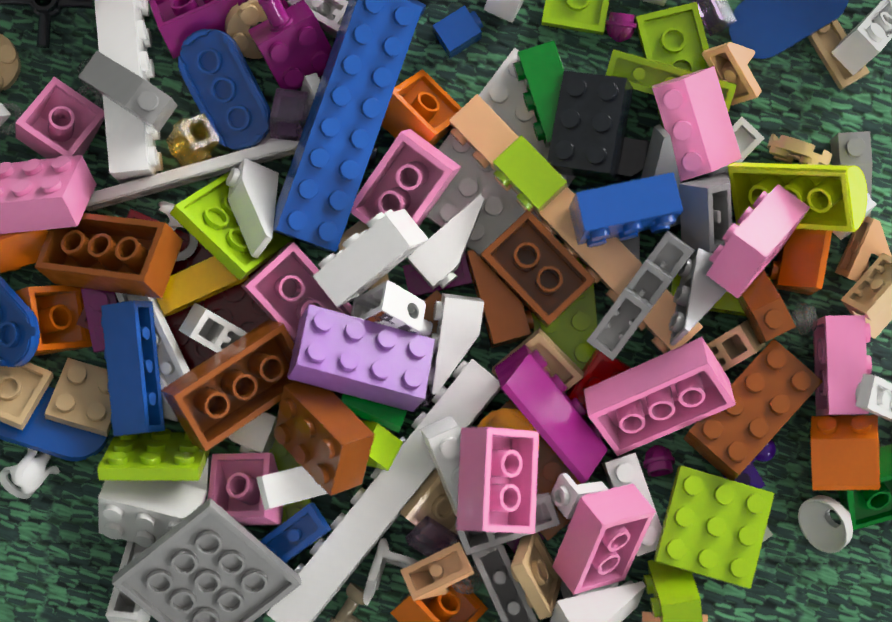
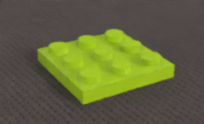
M229 171L176 204L170 214L241 281L266 263L288 242H294L295 239L273 231L272 240L258 259L251 256L228 202L229 186L226 185V180L230 173Z
M169 429L153 433L114 436L98 466V480L199 481L211 448L208 451H204L191 443L185 431L171 432Z
M682 465L678 466L653 561L751 589L775 493Z

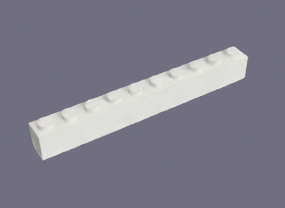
M473 359L469 363L463 361L452 374L456 378L448 389L443 386L437 395L433 397L432 402L435 405L428 414L423 411L411 425L415 430L408 439L405 437L400 439L403 444L389 471L378 468L374 470L370 476L374 481L367 490L362 487L353 496L350 502L354 506L346 515L342 512L330 525L333 532L326 540L320 538L309 552L313 555L306 565L300 563L294 571L301 578V585L271 607L267 612L269 617L275 622H314L399 517V512L435 469L420 429L448 416H451L459 425L460 430L461 428H470L502 389L499 380Z

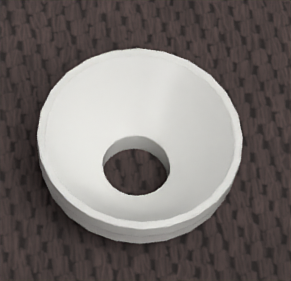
M817 495L801 504L798 511L799 526L805 538L815 548L826 553H836L850 542L853 534L851 515L840 502L825 495ZM830 509L834 510L839 516L841 524H837L832 520Z

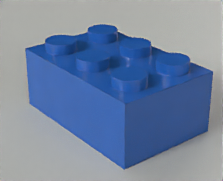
M671 172L576 192L569 210L577 244L587 243V247H596L607 243L606 239L619 237L620 241L638 237V232L651 230V234L668 231L671 229L670 225H673L683 212L675 174Z

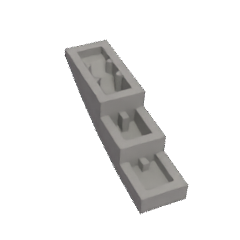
M667 231L590 335L587 342L611 360H614L692 255L694 249Z

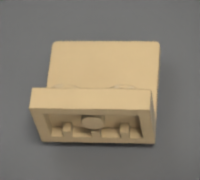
M885 253L878 257L841 299V302L852 315H865V323L870 324L871 338L873 339L892 320V256Z

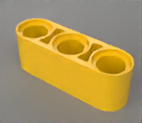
M212 256L171 275L163 298H156L164 317L170 316L193 306L194 303H199L246 281L249 276L240 281L216 257Z

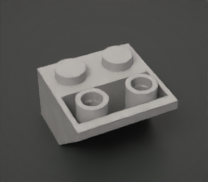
M723 172L680 183L679 195L683 207V212L680 214L681 241L694 250L700 248L707 252H714L720 244L725 246V241L722 238L732 225L729 173Z

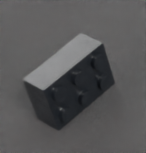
M564 71L547 160L559 174L617 181L633 87L627 78Z

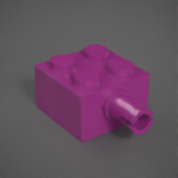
M258 0L268 19L249 29L248 32L272 76L286 96L302 87L304 76L317 73L318 77L323 75L332 48L314 13L304 0L287 9H284L280 0Z

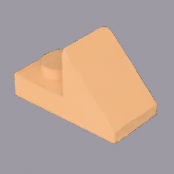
M727 42L704 50L701 53L708 66L715 67L718 79L737 85L731 106L758 98L762 90L747 65L755 54L754 50Z
M868 216L863 220L860 227L853 232L835 273L857 282L868 270L871 254L878 257L882 253L892 256L880 221Z
M460 542L400 570L414 601L449 593L448 586L475 574Z

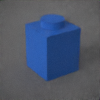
M464 5L434 24L433 34L448 57L452 58L481 39L483 24L475 11L469 13Z

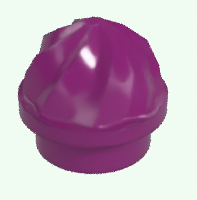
M610 12L609 20H606L605 23L607 34L616 42H623L631 38L637 27V24L634 23L635 15Z
M654 445L647 450L643 467L647 469L648 476L659 477L673 473L675 458L668 448L662 445Z

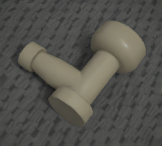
M350 582L346 588L347 600L337 615L331 617L328 622H362L352 614L359 604L365 605L363 601L364 590Z

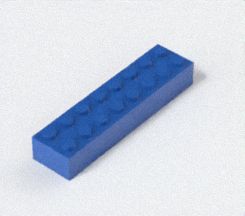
M407 0L348 1L275 207L274 232L325 251L337 252L419 20L422 6Z

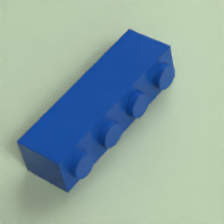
M132 300L101 305V326L104 333V357L107 363V389L110 394V420L113 427V435L126 436L165 431L153 302Z

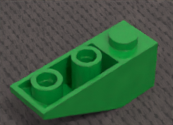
M554 40L518 51L517 62L513 63L518 82L523 80L527 92L523 93L528 112L534 111L537 122L533 123L538 142L543 140L545 148L550 147L564 73Z

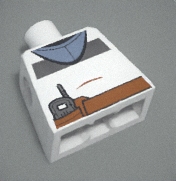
M391 281L383 282L356 297L353 301L351 316L429 337L433 328L432 322L424 319L425 302Z

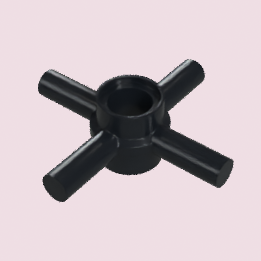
M0 0V5L30 6L32 11L39 16L37 47L39 48L50 47L51 19L57 16L63 8L94 9L95 5L94 0H52L47 6H40L41 0Z

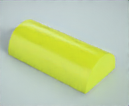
M733 162L727 166L735 219L738 226L740 224L737 222L749 206L755 209L753 204L763 191L770 193L777 184L810 207L796 229L855 232L864 219L867 207V185L862 170L857 166Z

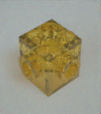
M203 113L190 119L184 118L175 123L172 127V133L166 140L170 153L173 157L177 158L181 167L191 163L210 159L212 156L210 153L220 141V138Z

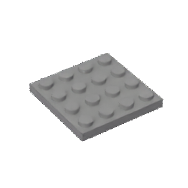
M209 498L112 576V584L158 622H253L300 586L301 578L284 561Z

